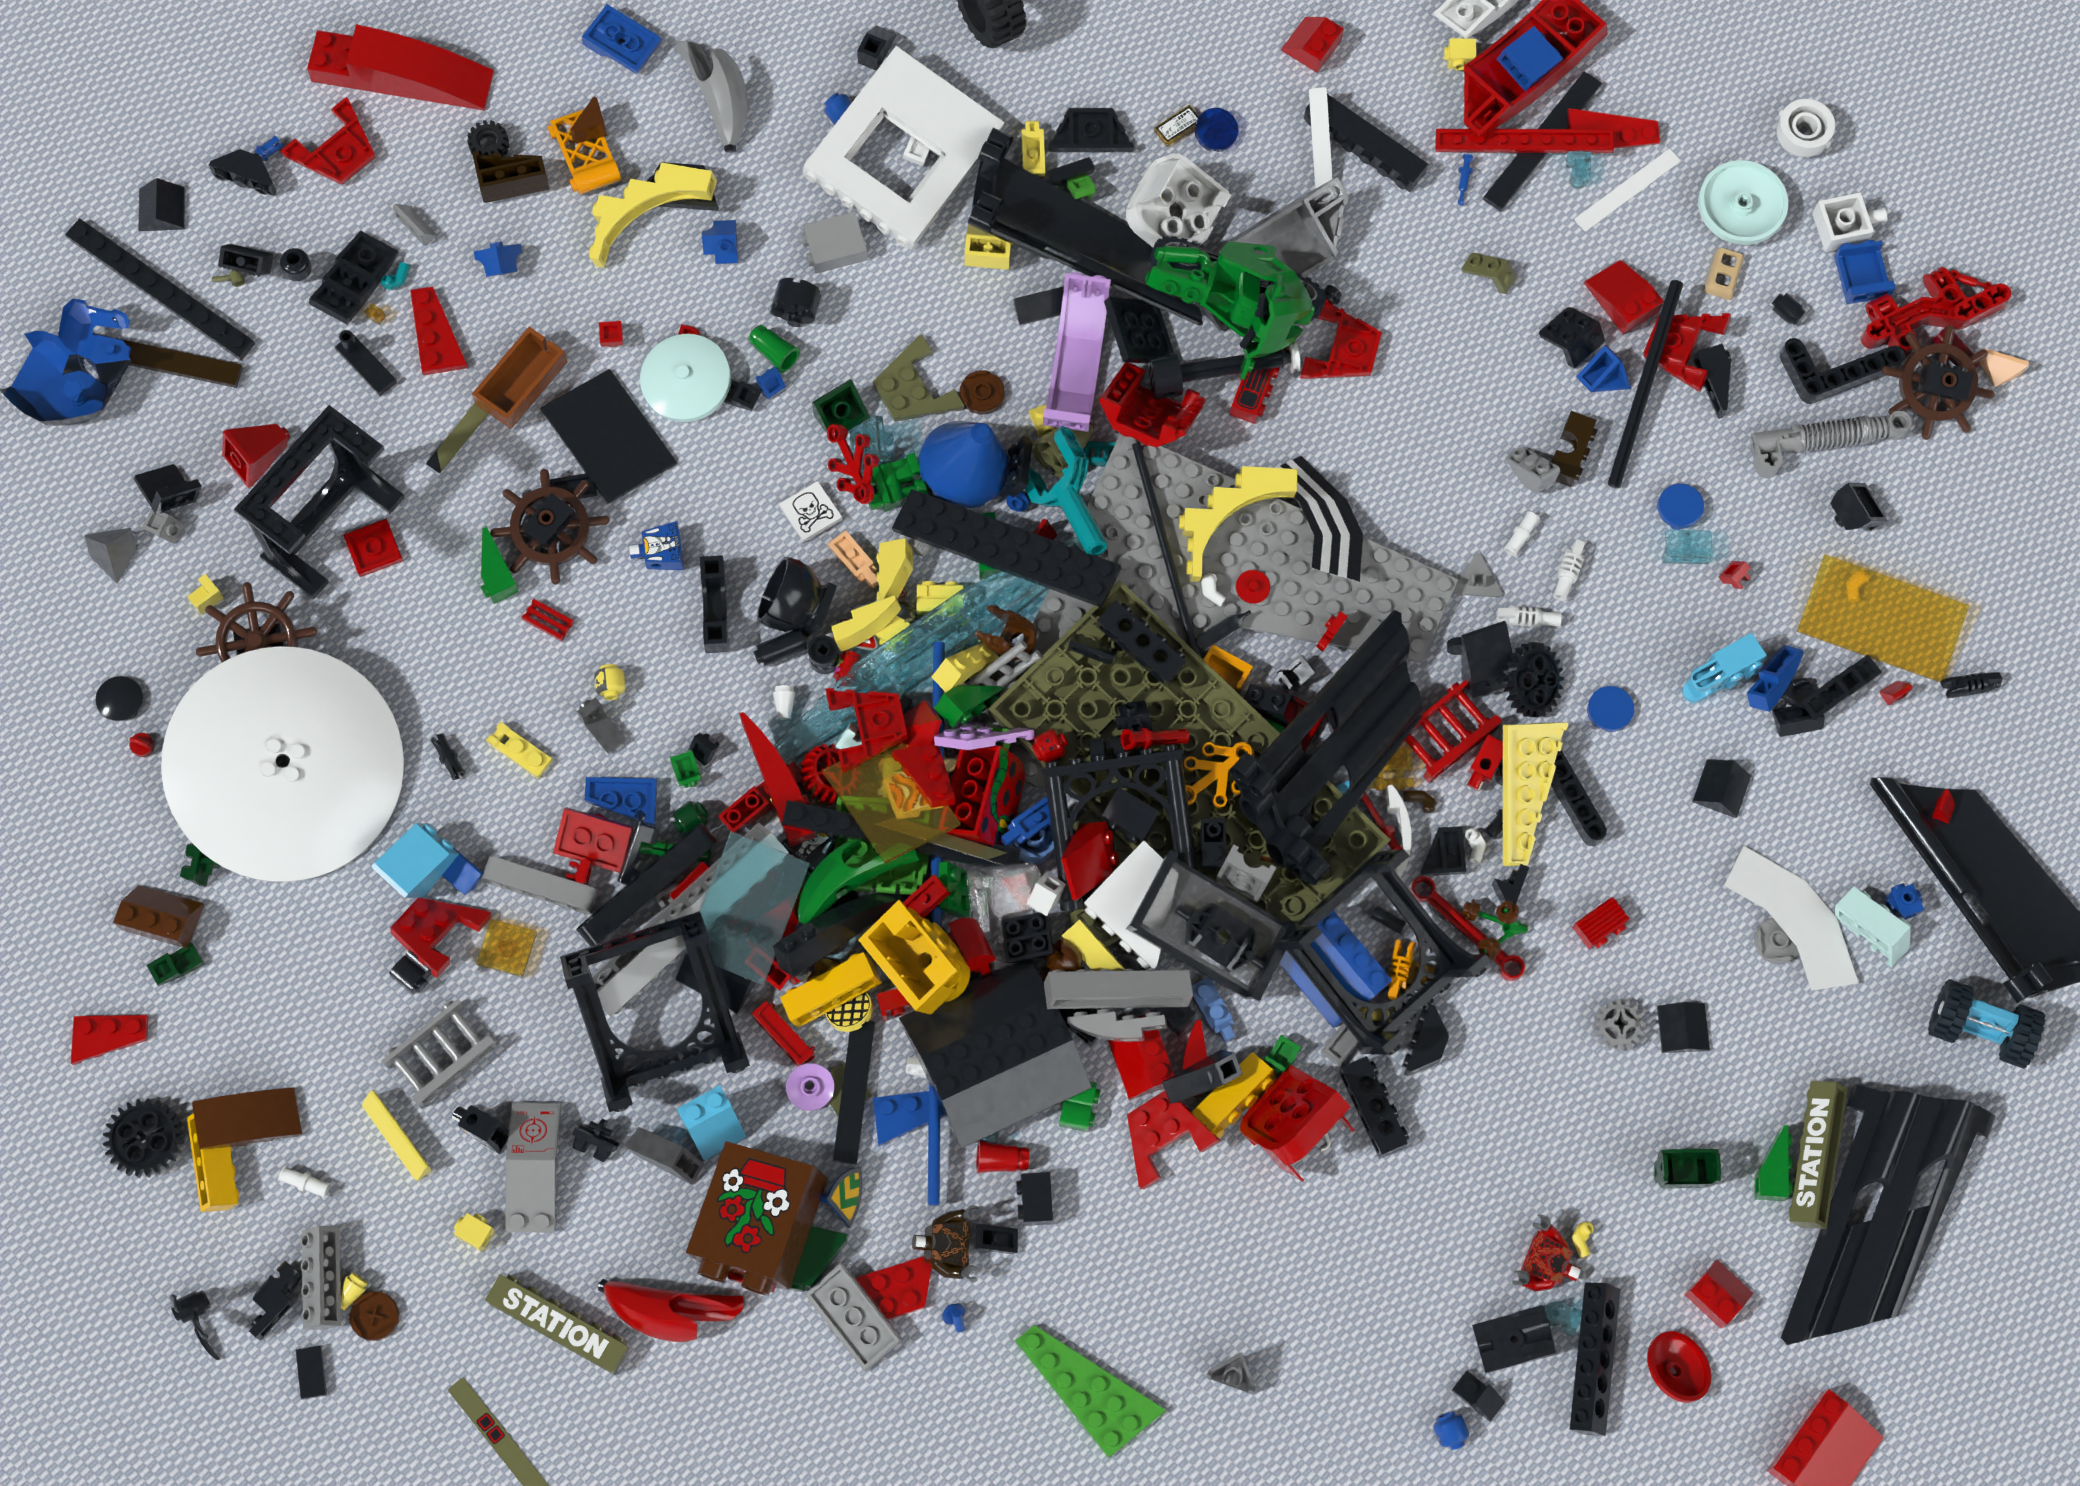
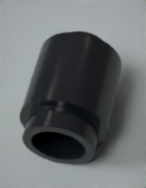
M1780 293L1771 303L1774 305L1772 310L1784 321L1790 322L1793 325L1806 312L1802 309L1803 306L1788 293L1784 296Z

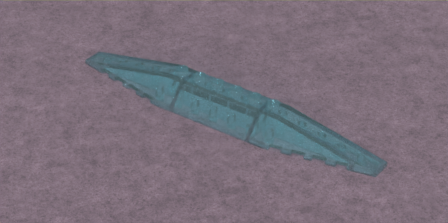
M1077 536L1062 542V544L1085 552ZM1005 572L993 573L987 576V579L976 584L973 582L857 661L851 667V670L834 684L833 688L835 691H846L847 689L858 693H868L869 691L898 693L900 698L933 675L934 642L945 643V659L971 648L981 642L975 635L976 630L984 634H993L1005 625L1003 621L986 610L989 605H996L1000 609L1012 610L1018 614L1049 588ZM823 695L818 700L819 702L810 711L808 710L801 717V720L794 727L792 726L773 746L785 764L788 765L810 752L814 747H819L843 733L851 721L857 725L855 708L848 707L830 711L827 695Z

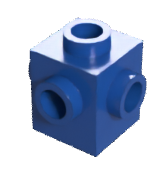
M1904 883L1892 887L1891 892L1886 896V907L1897 918L1901 917L1907 920L1918 916L1925 910L1922 905V895L1918 889H1915L1914 884L1905 886Z

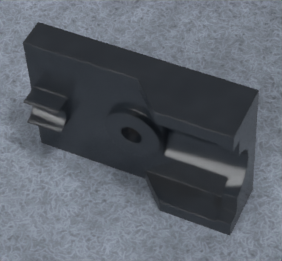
M1543 1305L1472 1325L1486 1374L1558 1355ZM1512 1336L1518 1338L1516 1343L1511 1342Z

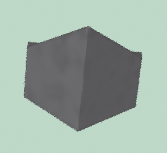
M132 528L85 534L84 537L90 557L118 584L137 549Z
M1242 1352L1208 1370L1205 1377L1249 1394H1253L1255 1390V1384Z

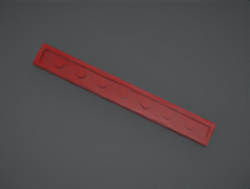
M1436 129L1435 152L1614 153V129H1493L1480 138L1471 129Z

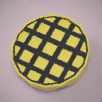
M864 992L827 1012L826 1017L830 1024L838 1031H855L860 1029L865 1021L868 1022L873 1013V1002L867 992Z

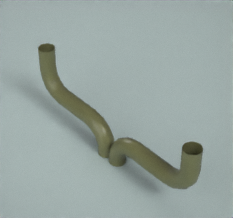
M905 601L898 602L900 605H906L910 611L911 618L904 619L905 623L913 621L915 619L913 613L917 612L916 607L911 608L909 603Z

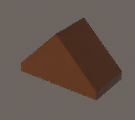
M594 96L570 129L573 142L575 143L607 136L598 99Z

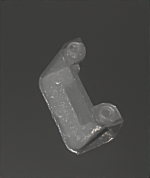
M1033 863L978 867L967 871L972 918L979 922L997 959L988 964L993 969L1019 963H1006L1001 920L1035 913V909L1027 904L1033 891L1032 887L1041 878L1039 868ZM1047 956L1038 957V958H1033V959H1030V960L1032 961V960L1044 958V957H1047Z

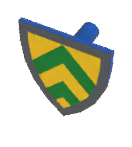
M861 1167L851 1168L843 1172L834 1181L828 1193H823L820 1201L821 1203H828L848 1228H851L860 1206L862 1196Z

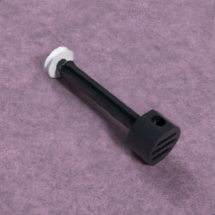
M1296 340L1287 346L1286 350L1281 349L1267 356L1252 358L1255 359L1252 372L1278 367L1283 368L1286 364H1289L1291 373H1293V370L1300 372V353ZM1176 352L1148 357V372L1153 397L1156 400L1181 396L1183 394V382L1240 374L1245 354L1187 364H1180Z

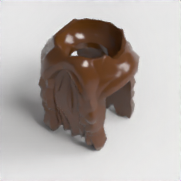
M989 605L986 610L1006 625L1000 637L992 636L988 633L984 634L976 630L975 635L989 649L994 652L996 651L999 656H1002L1013 647L1011 645L1012 640L1023 633V641L1027 644V648L1024 651L1031 655L1037 642L1036 626L1019 613L1000 609L996 605ZM1014 657L1012 660L1015 661V660H1020V659L1017 658V657Z

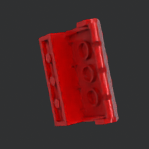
M1125 362L1099 400L1112 428L1123 436L1132 437L1146 446H1153L1155 448L1185 436L1204 407L1206 399L1199 397L1200 393L1188 388L1182 403L1169 397L1155 400L1152 390L1141 385L1146 370Z

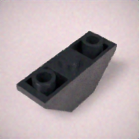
M239 149L211 160L209 163L213 176L219 180L225 181L227 179L233 181L242 188L247 186L263 195L268 193L275 196L276 194L273 182L259 155Z
M1432 1004L1429 1005L1427 1010L1422 1009L1418 1023L1422 1025L1419 1032L1414 1031L1410 1045L1414 1047L1411 1054L1406 1053L1402 1066L1406 1069L1403 1075L1410 1076L1439 1063L1442 1058L1449 1034L1436 1007Z

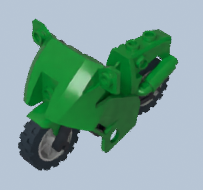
M1165 236L1162 239L1159 238L1153 246L1149 258L1152 269L1146 274V284L1157 291L1180 297L1186 303H1199V305L1204 306L1239 336L1243 337L1239 344L1245 354L1240 379L1243 380L1247 372H1252L1255 359L1252 358L1270 355L1293 343L1303 332V329L1295 326V324L1309 325L1314 318L1317 319L1326 302L1327 296L1324 295L1325 291L1323 288L1320 289V285L1316 282L1313 283L1312 279L1304 278L1298 273L1295 274L1291 268L1275 256L1277 249L1271 245L1228 241L1221 249L1220 254L1198 247L1195 242L1187 241L1188 239ZM1254 250H1260L1266 254H1258ZM1270 262L1274 263V264H1275L1278 268H1280L1282 271L1278 270V269H1277L1274 265H1272Z

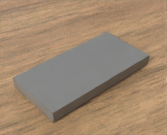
M843 1262L804 1294L864 1372L903 1340Z

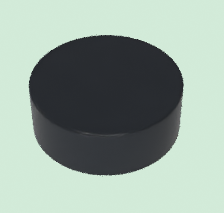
M1461 637L1451 638L1447 641V652L1449 654L1461 655Z

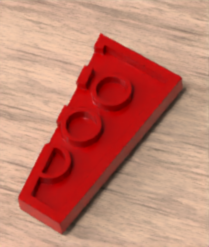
M1567 109L1569 129H1614V149L1660 143L1659 126L1656 120Z

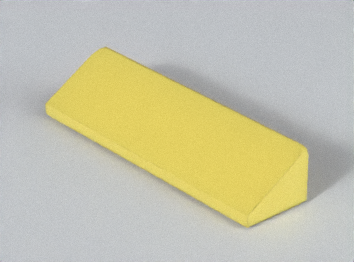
M370 1091L362 1107L416 1181L420 1180L431 1172V1168L376 1092Z

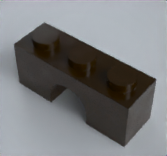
M1574 411L1570 412L1560 439L1568 441L1573 446L1574 451L1565 453L1556 450L1551 461L1560 468L1556 482L1571 487L1574 480L1579 481L1583 468L1579 466L1582 460L1586 462L1590 452V448H1587L1588 442L1594 441L1598 429L1594 428L1596 419Z

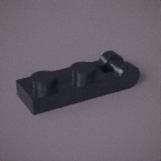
M1027 436L1021 437L1017 445L1013 444L1008 448V454L1011 458L1008 464L1009 475L1006 480V494L1013 498L1028 486L1032 441Z

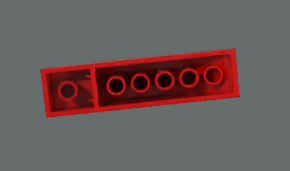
M358 24L355 26L353 36L317 30L307 67L311 82L485 111L494 74L493 69L441 47L400 34Z

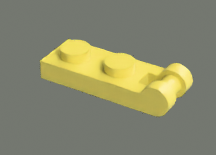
M499 722L495 733L489 735L485 741L539 779L552 763V758L512 731L504 723ZM504 735L509 738L505 745L500 742Z

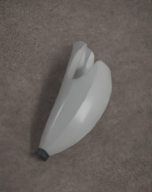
M679 41L675 50L686 61L706 99L725 152H736V144L742 135L746 123L748 107L746 87L737 63L725 50L716 48L711 51L712 66L697 43Z

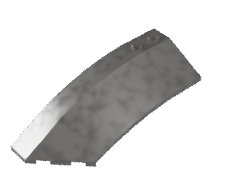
M1335 177L1264 218L1229 241L1274 246L1277 249L1275 256L1291 268L1295 274L1298 273L1304 277L1336 258L1338 237L1341 236L1344 221L1342 217L1349 196L1338 177ZM1224 243L1212 252L1220 254L1221 249L1225 246L1226 243ZM1254 250L1258 254H1266L1263 251ZM1270 262V263H1271L1272 265H1274L1278 270L1282 271V270H1281L1280 268H1278L1274 263ZM1196 303L1219 331L1227 327L1225 323L1204 306Z

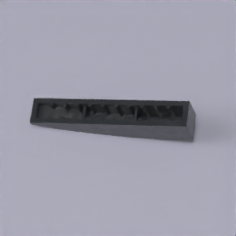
M877 892L848 901L810 920L773 945L779 968L792 977L797 976L878 921L898 900H901L903 903L905 901L904 898L898 894Z

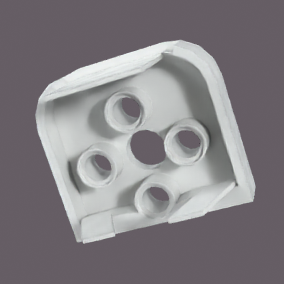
M1172 153L1154 160L1149 165L1128 202L1126 219L1134 233L1152 247L1159 238L1162 239L1165 236L1169 238L1176 236L1178 239L1185 238L1189 242H1195L1199 247L1208 239L1214 228L1211 225L1221 207L1225 208L1231 194L1188 158L1181 154ZM1174 202L1179 204L1182 209L1181 218L1171 216L1169 208Z

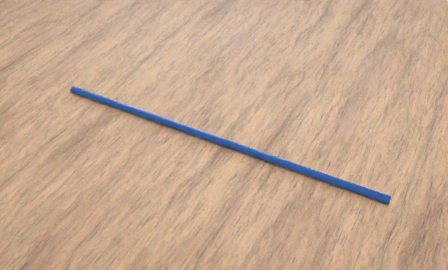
M944 642L933 643V674L945 660ZM934 679L933 708L945 693ZM937 712L942 720L938 733L940 734L944 731V718ZM939 746L944 760V747ZM943 809L932 810L931 829L938 831ZM931 856V876L935 874L939 877V862H943V859ZM938 905L931 911L930 922H935L942 928V910L939 909ZM930 1083L928 1108V1205L938 1206L940 1205L941 1107Z

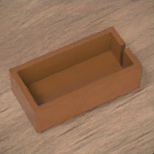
M529 326L474 390L472 396L475 405L509 429H512L567 364L565 351L550 340L546 342L544 336Z

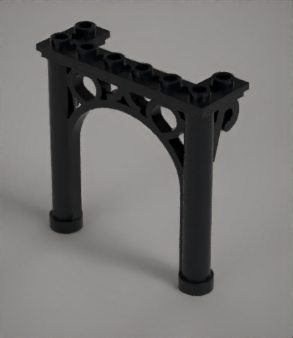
M1177 744L1163 746V751L1155 753L1154 748L1140 750V755L1131 756L1129 751L1116 753V758L1107 759V755L1093 756V761L1083 762V758L1069 760L1068 765H1060L1059 761L1045 762V767H1041V774L1044 773L1058 879L1066 884L1059 901L1060 911L1084 908L1082 897L1078 900H1072L1061 857L1073 837V826L1080 809L1091 798L1107 790L1117 789L1118 787L1136 789L1157 799L1169 817L1173 850L1178 854L1177 859L1197 870L1182 763L1184 750L1178 748ZM1163 762L1164 769L1155 763ZM1140 765L1134 773L1136 783L1130 782V778L1122 776L1118 771V768ZM1154 768L1160 774L1158 782L1151 787L1142 784L1139 780L1140 772L1144 769ZM1109 769L1107 778L1100 782V787L1095 788L1096 782L1094 778L1086 772ZM1071 774V776L1067 779L1066 783H1064L1063 775ZM1114 776H1115V778H1116L1118 781H1121V782L1110 783V782H1112ZM1087 778L1091 782L1090 791L1084 796L1073 793L1070 789V784L1074 779ZM1164 780H1166L1168 802L1155 791L1163 784ZM1066 793L1071 798L1079 801L1072 810L1070 817ZM1176 870L1178 873L1179 893L1187 876ZM1194 881L1187 894L1201 892L1202 885Z

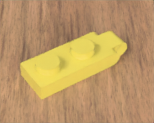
M1025 121L1026 129H1021L1023 169L1038 177H1045L1044 129H1039V121Z

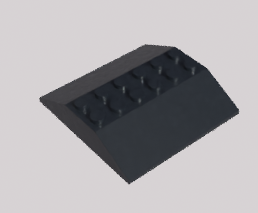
M1030 959L1021 961L967 986L959 997L952 1001L944 1002L931 1015L914 1010L899 1017L901 1025L960 1149L1092 1088L1074 1040L1059 1009H1047L1044 982Z

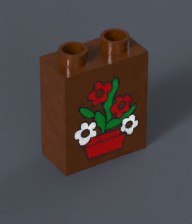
M725 1141L686 1250L689 1256L700 1263L697 1274L721 1283H725L729 1272L744 1276L741 1287L765 1296H769L773 1285L789 1290L828 1178L813 1165Z

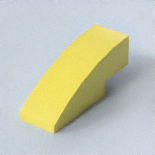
M895 595L851 610L853 619L831 626L835 642L841 652L868 640L894 619L901 611L900 604Z
M1078 920L1062 935L1063 938L1079 949L1083 961L1093 971L1109 969L1111 971L1125 970L1083 921Z

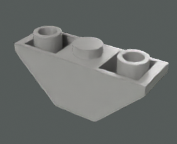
M1526 447L1518 448L1512 454L1505 457L1507 463L1524 487L1534 493H1538L1555 483L1560 473L1559 466Z

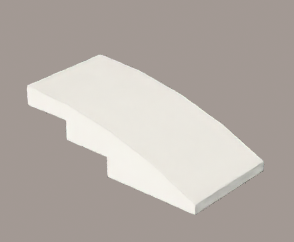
M1447 0L1434 12V16L1467 39L1494 22L1519 0Z

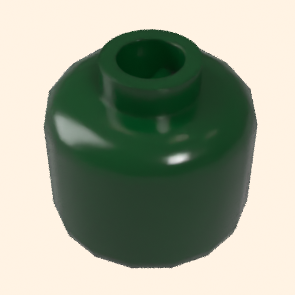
M687 801L674 812L676 821L673 824L681 834L684 832L687 834L701 822L706 826L709 813L699 801L696 803L694 801Z

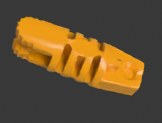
M1396 939L1388 972L1392 981L1386 985L1389 986L1388 997L1390 1000L1400 996L1402 989H1407L1416 942L1409 943L1406 957L1400 956L1402 940Z

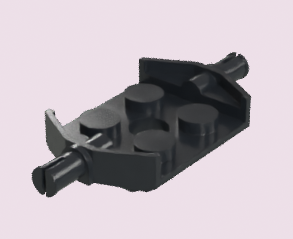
M1208 903L1195 912H1190L1181 905H1178L1176 908L1177 910L1174 913L1187 922L1185 944L1193 946L1225 967L1226 971L1232 972L1247 962L1252 963L1260 970L1266 965L1267 961L1257 956V952H1255L1256 931L1216 904ZM1221 930L1226 931L1228 934V941L1225 944L1220 943L1218 940V933Z

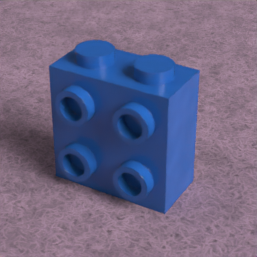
M1533 26L1506 47L1497 58V61L1526 92L1554 69L1563 58L1559 51L1546 40L1544 34Z

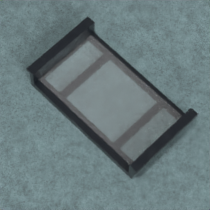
M1169 850L1126 929L1244 999H1254L1260 1002L1286 951L1279 950L1274 943L1292 928L1295 923L1281 921L1177 859L1178 854ZM1208 903H1214L1256 931L1255 952H1257V956L1267 961L1264 968L1260 970L1252 963L1247 962L1236 970L1228 972L1225 967L1193 946L1186 945L1187 922L1174 913L1178 905H1181L1190 912H1195ZM1224 930L1218 933L1220 943L1225 944L1228 941V934Z

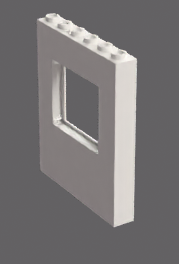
M895 46L806 161L802 173L808 181L816 182L823 187V190L828 195H834L840 199L845 207L853 208L857 211L862 219L877 225V228L883 234H889L894 237L900 246L908 247L912 250L979 162V153L983 144L987 141L992 128L994 127L1002 131L1005 122L902 49ZM884 117L940 156L907 201L851 162V159Z

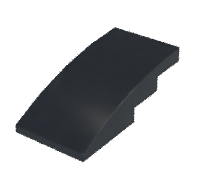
M360 231L335 258V265L322 278V285L309 298V304L348 325L380 284L382 277L388 272L399 251Z

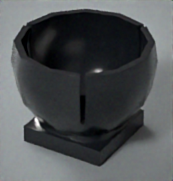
M784 557L775 568L762 595L773 600V602L763 597L761 598L757 611V622L765 627L784 632L801 628L802 634L809 637L823 627L837 586L830 582L826 585H821L812 568L800 560Z

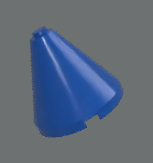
M970 421L947 422L935 428L927 436L920 449L918 464L923 482L928 484L933 491L932 494L938 499L965 509L977 508L996 498L1006 484L1009 474L1008 455L999 438L991 427L985 423Z

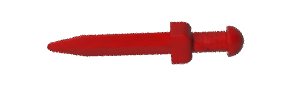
M1365 793L1361 799L1381 831L1391 839L1388 843L1392 850L1403 849L1394 836L1396 830L1393 825L1386 826Z

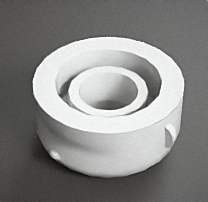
M1799 99L1791 102L1784 110H1780V118L1776 127L1777 138L1782 148L1788 153L1798 157H1812L1830 147V140L1835 131V120L1829 108L1813 99ZM1796 126H1805L1809 128L1813 134H1801L1797 130Z

